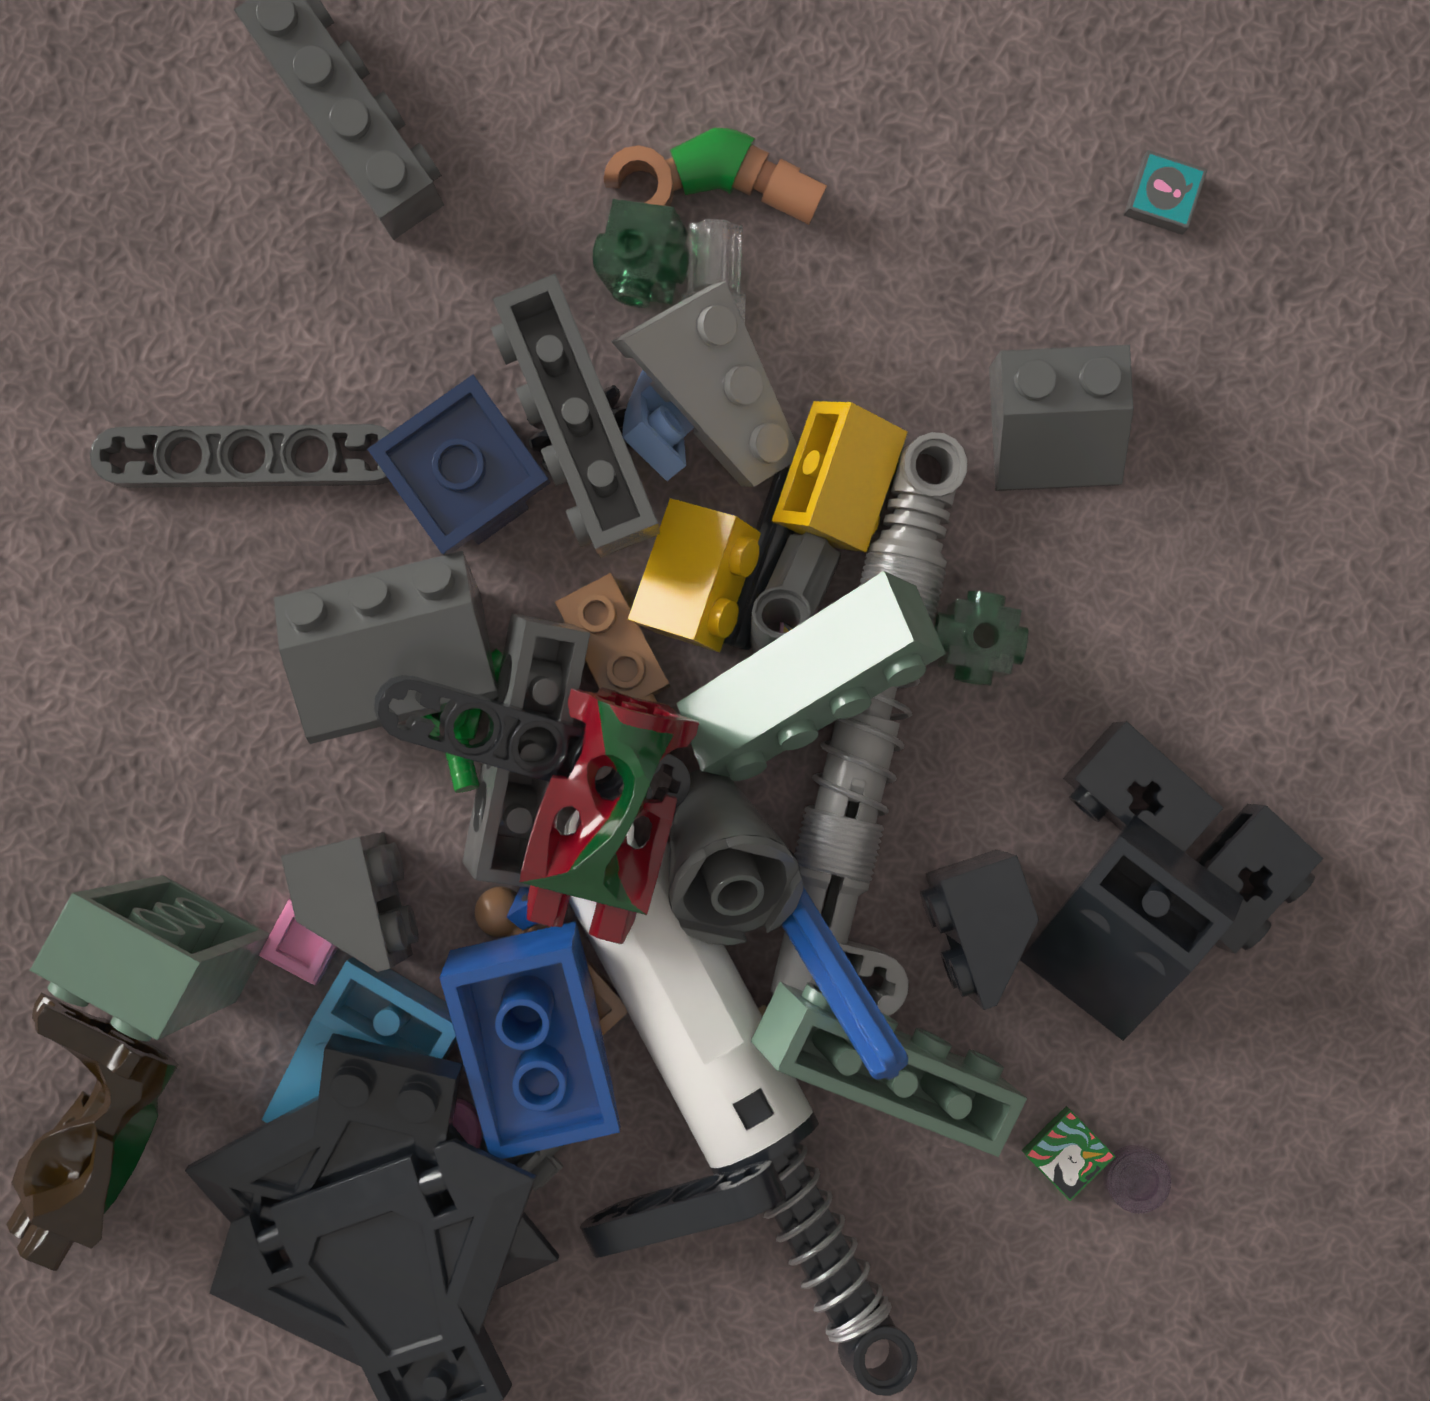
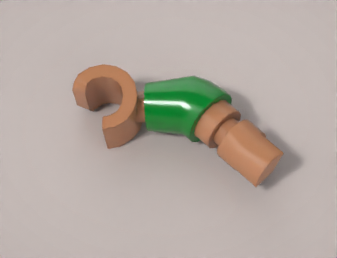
M712 128L670 149L672 158L667 160L652 148L640 145L625 147L613 155L607 163L604 172L606 188H621L625 177L636 171L648 172L657 179V192L651 199L645 202L651 223L662 217L669 209L675 190L682 188L685 195L721 189L731 194L735 188L749 196L756 190L763 194L761 202L809 225L827 185L801 173V168L783 159H780L777 165L768 161L770 153L754 146L756 138L731 128Z

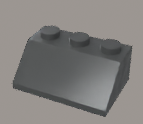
M463 551L274 597L279 652L305 737L310 744L381 727L382 725L377 720L374 710L375 696L384 683L391 678L401 675L419 677L490 699L499 697L482 598ZM408 690L404 700L393 698L389 704V708L398 715L399 722L408 720L410 716L416 715L421 717L437 713L438 711L420 705L416 701L415 690ZM443 697L440 699V712L444 710L451 699Z

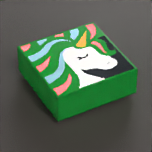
M1067 1106L1021 1150L1069 1201L1116 1157Z

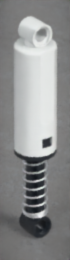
M576 810L571 814L565 825L564 835L576 832L581 821L579 811ZM632 824L627 833V843L633 848H639L634 839V825ZM667 841L648 914H636L635 922L623 944L598 939L589 934L597 902L570 896L569 903L713 1173L718 1174L760 1161H772L786 1190V1196L775 1206L766 1210L763 1218L775 1217L782 1230L777 1235L776 1241L784 1242L787 1240L794 1253L790 1257L789 1265L800 1264L807 1277L802 1281L801 1288H812L819 1300L814 1306V1312L820 1313L825 1311L830 1322L825 1330L826 1335H828L829 1341L838 1343V1354L841 1364L866 1390L882 1396H891L899 1393L912 1382L917 1371L918 1355L914 1343L906 1333L895 1326L889 1313L892 1306L888 1302V1298L882 1296L883 1289L881 1285L867 1281L866 1278L870 1270L869 1262L855 1258L854 1253L858 1245L856 1238L842 1234L841 1230L845 1223L844 1215L830 1212L829 1205L833 1196L829 1191L818 1189L816 1183L820 1176L819 1169L806 1166L803 1161L807 1154V1147L799 1143L819 1125L818 1119L796 1078L777 1071L751 1042L762 1019V1015L723 944H707L688 936L680 927L679 920L671 910L669 904L670 843ZM822 1195H826V1201L824 1200ZM834 1218H837V1219L839 1220V1224H838V1225H837V1223H836V1221H835ZM847 1241L851 1242V1245H852L851 1249H850V1247H849ZM859 1264L863 1265L864 1272L860 1268ZM871 1287L876 1289L877 1295L874 1294ZM878 1340H888L889 1354L886 1360L878 1367L866 1368L865 1354L868 1348Z

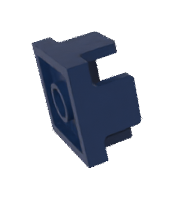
M474 374L367 449L442 555L453 553L470 540H474L478 545L529 510L525 502L550 484L545 473Z

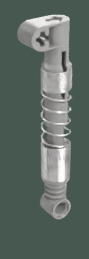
M936 432L919 436L901 451L896 473L892 477L891 494L897 497V499H889L887 510L894 514L885 515L883 525L890 528V530H882L880 538L870 544L869 551L866 554V565L863 566V578L860 579V582L864 584L885 571L916 585L933 624V619L936 617L934 613L937 612L935 607L938 606L937 601L940 600L939 594L942 592L940 588L943 587V576L946 575L945 568L947 564L945 557L941 553L943 544L936 541V539H945L947 529L940 524L948 523L951 513L944 510V508H952L956 489L962 484L967 473V457L963 447L955 438L945 433ZM919 454H928L939 462L942 469L939 484H929L919 477L916 470V459ZM920 679L903 686H892L873 697L870 707L864 712L850 718L837 719L835 721L831 741H824L820 744L822 749L828 752L823 773H816L812 777L820 785L816 804L809 805L804 809L806 812L803 815L805 820L801 822L803 824V827L800 828L802 833L799 834L800 839L797 841L799 845L795 847L797 852L794 853L800 867L803 887L820 914L829 885L822 917L844 953H851L849 961L857 974L868 977L875 971L883 977L881 987L871 986L868 991L880 1011L888 1016L894 1014L903 1005L908 994V978L904 968L896 959L884 951L870 945L849 941L848 938L858 896L869 889V884L872 880L871 875L874 874L872 869L875 868L873 863L877 861L875 858L878 855L876 850L880 849L878 844L881 843V840L879 838L883 836L881 831L884 828L882 825L876 824L877 817L886 815L889 812L887 807L881 804L885 784L893 783L897 779L889 771L893 752L904 748L903 742L897 738L900 723L890 720H902L912 716V712L907 706L894 700L897 688L914 687L920 683ZM893 706L905 712L902 714H891ZM784 932L770 990L773 993L779 982L802 991L807 982L816 984L786 932Z

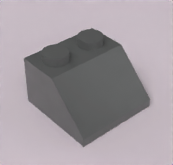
M1130 345L1000 351L989 367L995 491L1122 485L1134 410Z

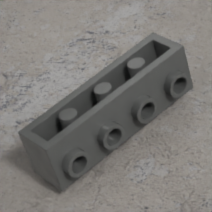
M247 0L234 9L253 41L393 240L444 206L433 183L442 176L438 168L420 143L411 149L407 146L398 133V130L406 125L384 91L373 97L362 81L363 78L370 74L367 67L348 40L337 46L326 28L334 24V21L320 0Z
M556 274L494 298L493 301L502 323L491 327L492 333L505 364L507 365L518 360L527 384L516 388V391L530 425L543 421L552 445L541 449V452L555 486L568 482L577 506L566 510V513L580 547L593 543L597 554L602 558L660 534L657 519Z

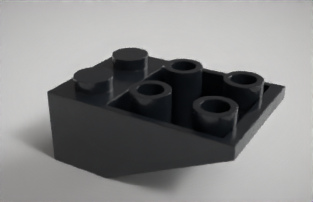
M1134 815L1022 955L1020 961L1124 1041L1194 970L1234 923L1244 896Z

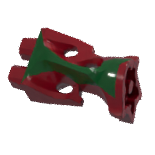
M602 687L597 693L571 688L568 699L570 717L586 723L582 753L569 777L552 775L531 831L519 882L530 885L527 904V919L529 921L551 927H562L570 896L597 902L589 929L590 935L605 941L623 944L635 922L636 914H648L677 803V797L667 794L664 795L662 800L647 799L646 796L659 762L668 753L677 748L687 747L695 738L699 721L675 713L668 705L631 697L615 690ZM604 766L613 767L623 779V792L615 800L603 798L596 789L595 777L598 770ZM572 806L579 811L581 821L575 833L563 835L557 829L558 813L564 807ZM640 816L648 817L652 823L649 840L643 847L633 848L627 843V833L636 818Z

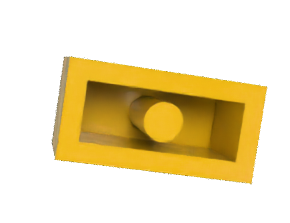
M813 401L772 521L801 535L808 532L825 538L833 548L867 552L871 537L879 525V514L892 477L896 473L897 462L908 432L852 402Z
M670 498L659 528L660 534L655 539L628 620L655 633L720 653L724 639L732 633L737 623V602L745 579L754 571L759 558L758 541L761 532L737 516Z

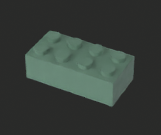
M161 875L72 893L30 971L50 981L47 989L57 998L80 1007H86L90 1003L112 1015L113 1018L110 1023L121 1033L141 1041H150L151 1038L160 1040L235 1003L260 959L259 954L270 933Z

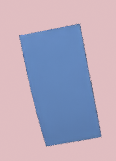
M642 370L627 405L622 437L668 481L686 466L684 437L694 426L672 402H665L650 385L653 380Z

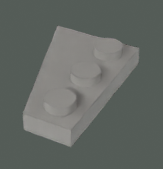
M726 281L711 284L611 341L625 358H633L653 380L650 385L665 402H672L694 426L693 433L741 487H755L792 463L797 449L796 441Z

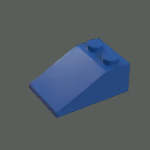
M577 922L566 923L562 927L544 928L450 950L439 978L488 1153L500 1159L620 1133L621 1126L593 984Z

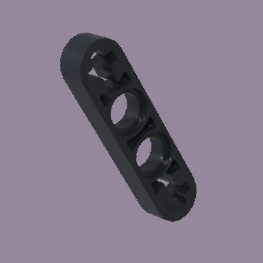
M765 1160L620 1201L587 1218L580 1225V1229L593 1256L599 1258L747 1220L779 1203L786 1196V1190L772 1161Z

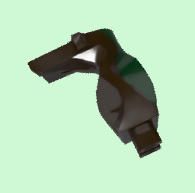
M41 992L34 1004L32 1013L35 1031L71 1052L96 1077V1084L91 1095L82 1091L54 1129L37 1139L25 1156L19 1159L11 1182L21 1201L6 1225L10 1233L22 1239L17 1246L20 1257L50 1270L57 1271L74 1242L92 1249L102 1239L104 1214L116 1201L135 1170L158 1118V1097L165 1089L179 1064L169 1055L146 1041L137 1040L121 1033L111 1025L110 1020L92 1016Z

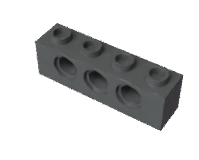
M511 613L497 683L499 697L494 698V700L572 723L573 718L570 717L568 699L571 688L579 689L590 632L573 624ZM534 727L524 732L518 742V752L522 760L532 763L544 760L552 750L553 739L551 733L544 727ZM482 763L478 779L480 786L476 789L462 862L477 881L530 888V885L519 882L531 831L550 782Z

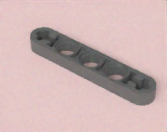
M374 424L114 427L105 430L97 436L91 447L90 459L92 467L98 476L116 486L126 488L380 485L390 482L378 465V470L371 471L369 464L361 459H345L348 471L346 473H339L343 456L338 439L347 438L345 447L349 451H367L371 446V440L378 439L379 441L391 431L383 426ZM251 439L260 441L264 446L266 454L262 466L252 473L239 472L234 466L233 461L234 451L237 446ZM157 440L155 443V448L153 449L151 441ZM307 440H322L326 444L329 453L326 464L317 472H302L296 463L297 449ZM183 441H196L202 450L200 465L191 473H177L171 464L173 449ZM122 442H125L126 447L140 454L153 453L158 473L152 475L154 465L146 461L127 462L125 473H121L119 467L109 463L110 454L119 453Z

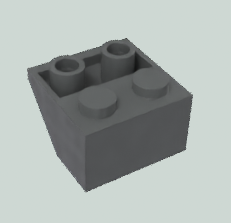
M385 832L356 837L281 856L297 923L377 972L391 969L413 955L411 944L419 940L418 926L412 907L410 905H401L396 881L404 879L402 857L395 842L387 844Z

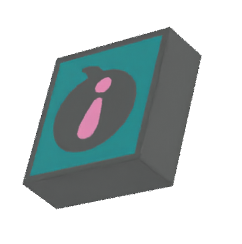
M1147 150L1142 158L1124 216L1183 235L1189 228L1208 169Z

